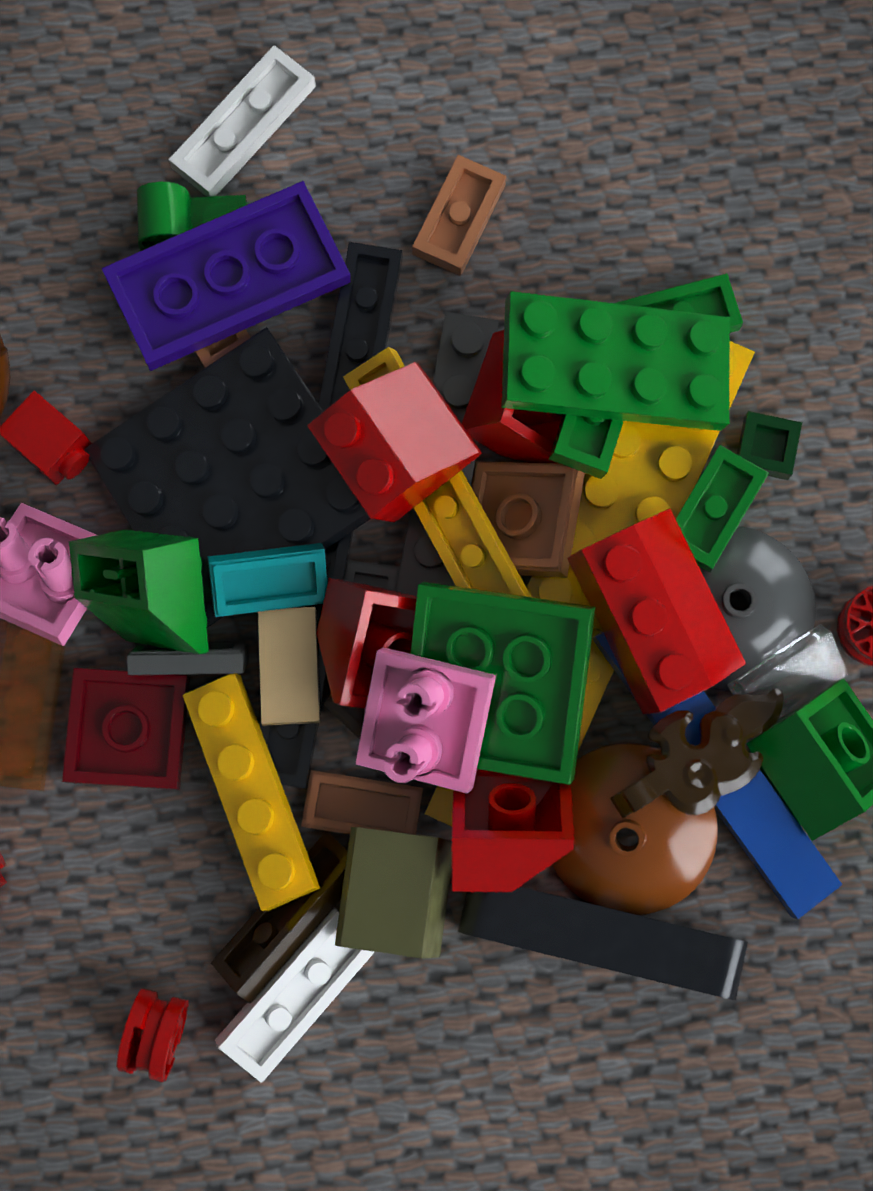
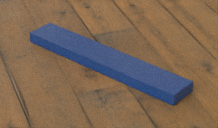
M601 631L592 640L634 697L603 631ZM702 691L660 713L646 715L652 724L655 725L659 720L673 712L690 711L693 714V719L686 727L685 737L689 744L698 745L700 743V720L705 714L715 711L716 707L705 692ZM760 769L747 785L732 793L720 796L719 801L714 806L716 813L792 918H801L842 886L840 880Z

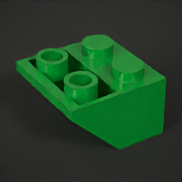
M119 530L69 541L75 599L125 641L194 654L209 652L207 616L204 606L201 573L202 561L198 538Z

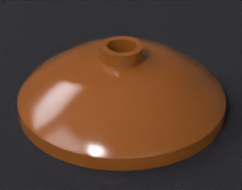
M634 742L614 743L594 749L576 761L575 777L571 783L574 849L552 865L564 884L587 903L635 915L659 912L686 898L696 889L710 868L717 845L718 824L715 807L704 814L687 815L676 809L666 796L662 794L637 812L622 818L610 799L650 773L646 764V757L649 754L659 755L661 753V748ZM623 828L633 829L637 833L639 841L633 846H624L618 841L617 832Z

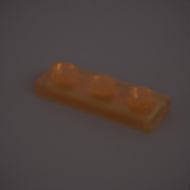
M8 622L0 674V787L44 791L66 644L64 646Z

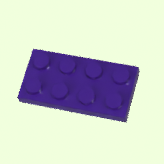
M304 181L101 268L150 371L351 283V274Z

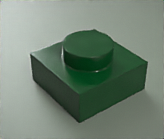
M748 411L743 419L737 455L769 472L768 476L788 480L793 474L802 422Z

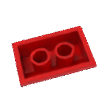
M671 509L633 524L581 549L567 558L589 605L596 607L595 617L642 714L660 713L716 685L746 664Z

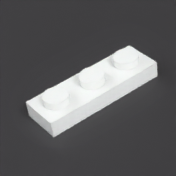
M273 45L168 159L171 168L206 197L217 196L316 87L314 76Z
M335 907L251 1004L247 1002L215 1039L221 1051L261 1083L374 953L373 951L335 946L339 910Z

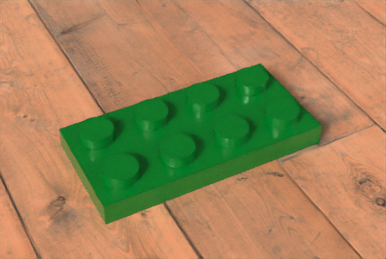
M510 291L505 300L502 408L722 431L729 425L730 317Z

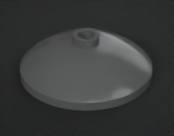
M738 526L712 571L709 573L699 567L746 662L744 666L710 687L726 691H742L761 687L789 671L803 655L809 644L816 616L814 591L805 569L796 556L773 537L758 530ZM730 594H743L748 602L747 609L745 611L735 610L729 602Z

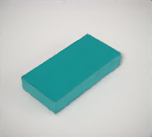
M322 543L208 556L215 617L324 603L328 583L325 548Z

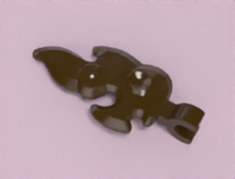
M776 688L765 695L740 694L727 698L718 705L715 711L709 712L701 718L699 724L700 743L698 745L689 744L685 737L686 727L693 719V714L690 711H676L659 720L647 735L651 742L658 743L661 747L659 755L649 754L646 757V764L650 773L610 798L621 817L625 818L631 813L637 812L662 794L680 812L687 815L704 814L717 804L720 796L732 793L747 785L758 773L763 762V755L760 752L749 753L745 748V743L748 739L764 733L777 722L783 708V692Z

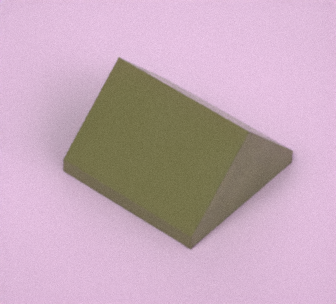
M351 827L335 946L421 959L440 957L452 868V841L438 837Z

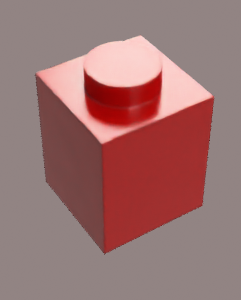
M35 390L0 426V436L56 486L64 477L67 480H71L79 475L90 460V455L84 449L92 443L84 432Z

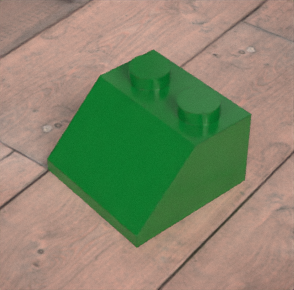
M844 678L777 721L764 733L746 743L752 753L760 752L763 755V762L760 767L761 772L774 784L786 802L787 808L812 841L859 816L873 805V719Z

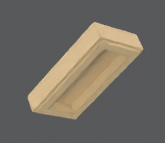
M285 608L258 612L261 724L266 726L321 723L316 608Z

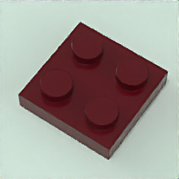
M74 668L62 782L180 790L187 707L182 695L189 692L190 677L180 674L128 675V671Z

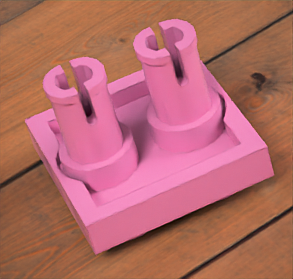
M24 503L19 505L8 522L0 517V618L64 646L87 609L74 596L69 541L96 536V534Z
M384 647L378 650L355 764L383 771L395 782L406 783L414 779L468 794L474 786L496 675Z

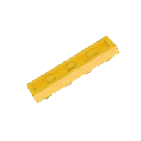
M237 673L228 674L183 694L182 696L261 911H269L321 889L241 675Z

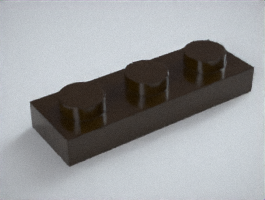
M327 831L307 852L321 889L269 911H261L259 907L211 962L212 966L234 992L250 1004L341 900L348 850Z

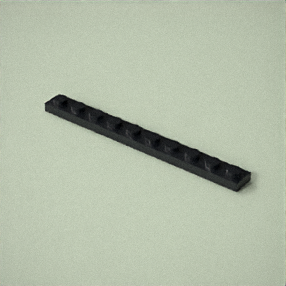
M349 242L345 264L351 274V283L340 287L319 399V406L323 412L350 391L343 376L387 348L403 260L402 250ZM354 531L325 549L327 583L329 578L344 580ZM323 604L293 607V608L315 607L316 610H317V629H318V625H319V620H320V616H321ZM318 642L321 715L327 674ZM260 716L259 726L281 784L307 790L319 723L263 726Z

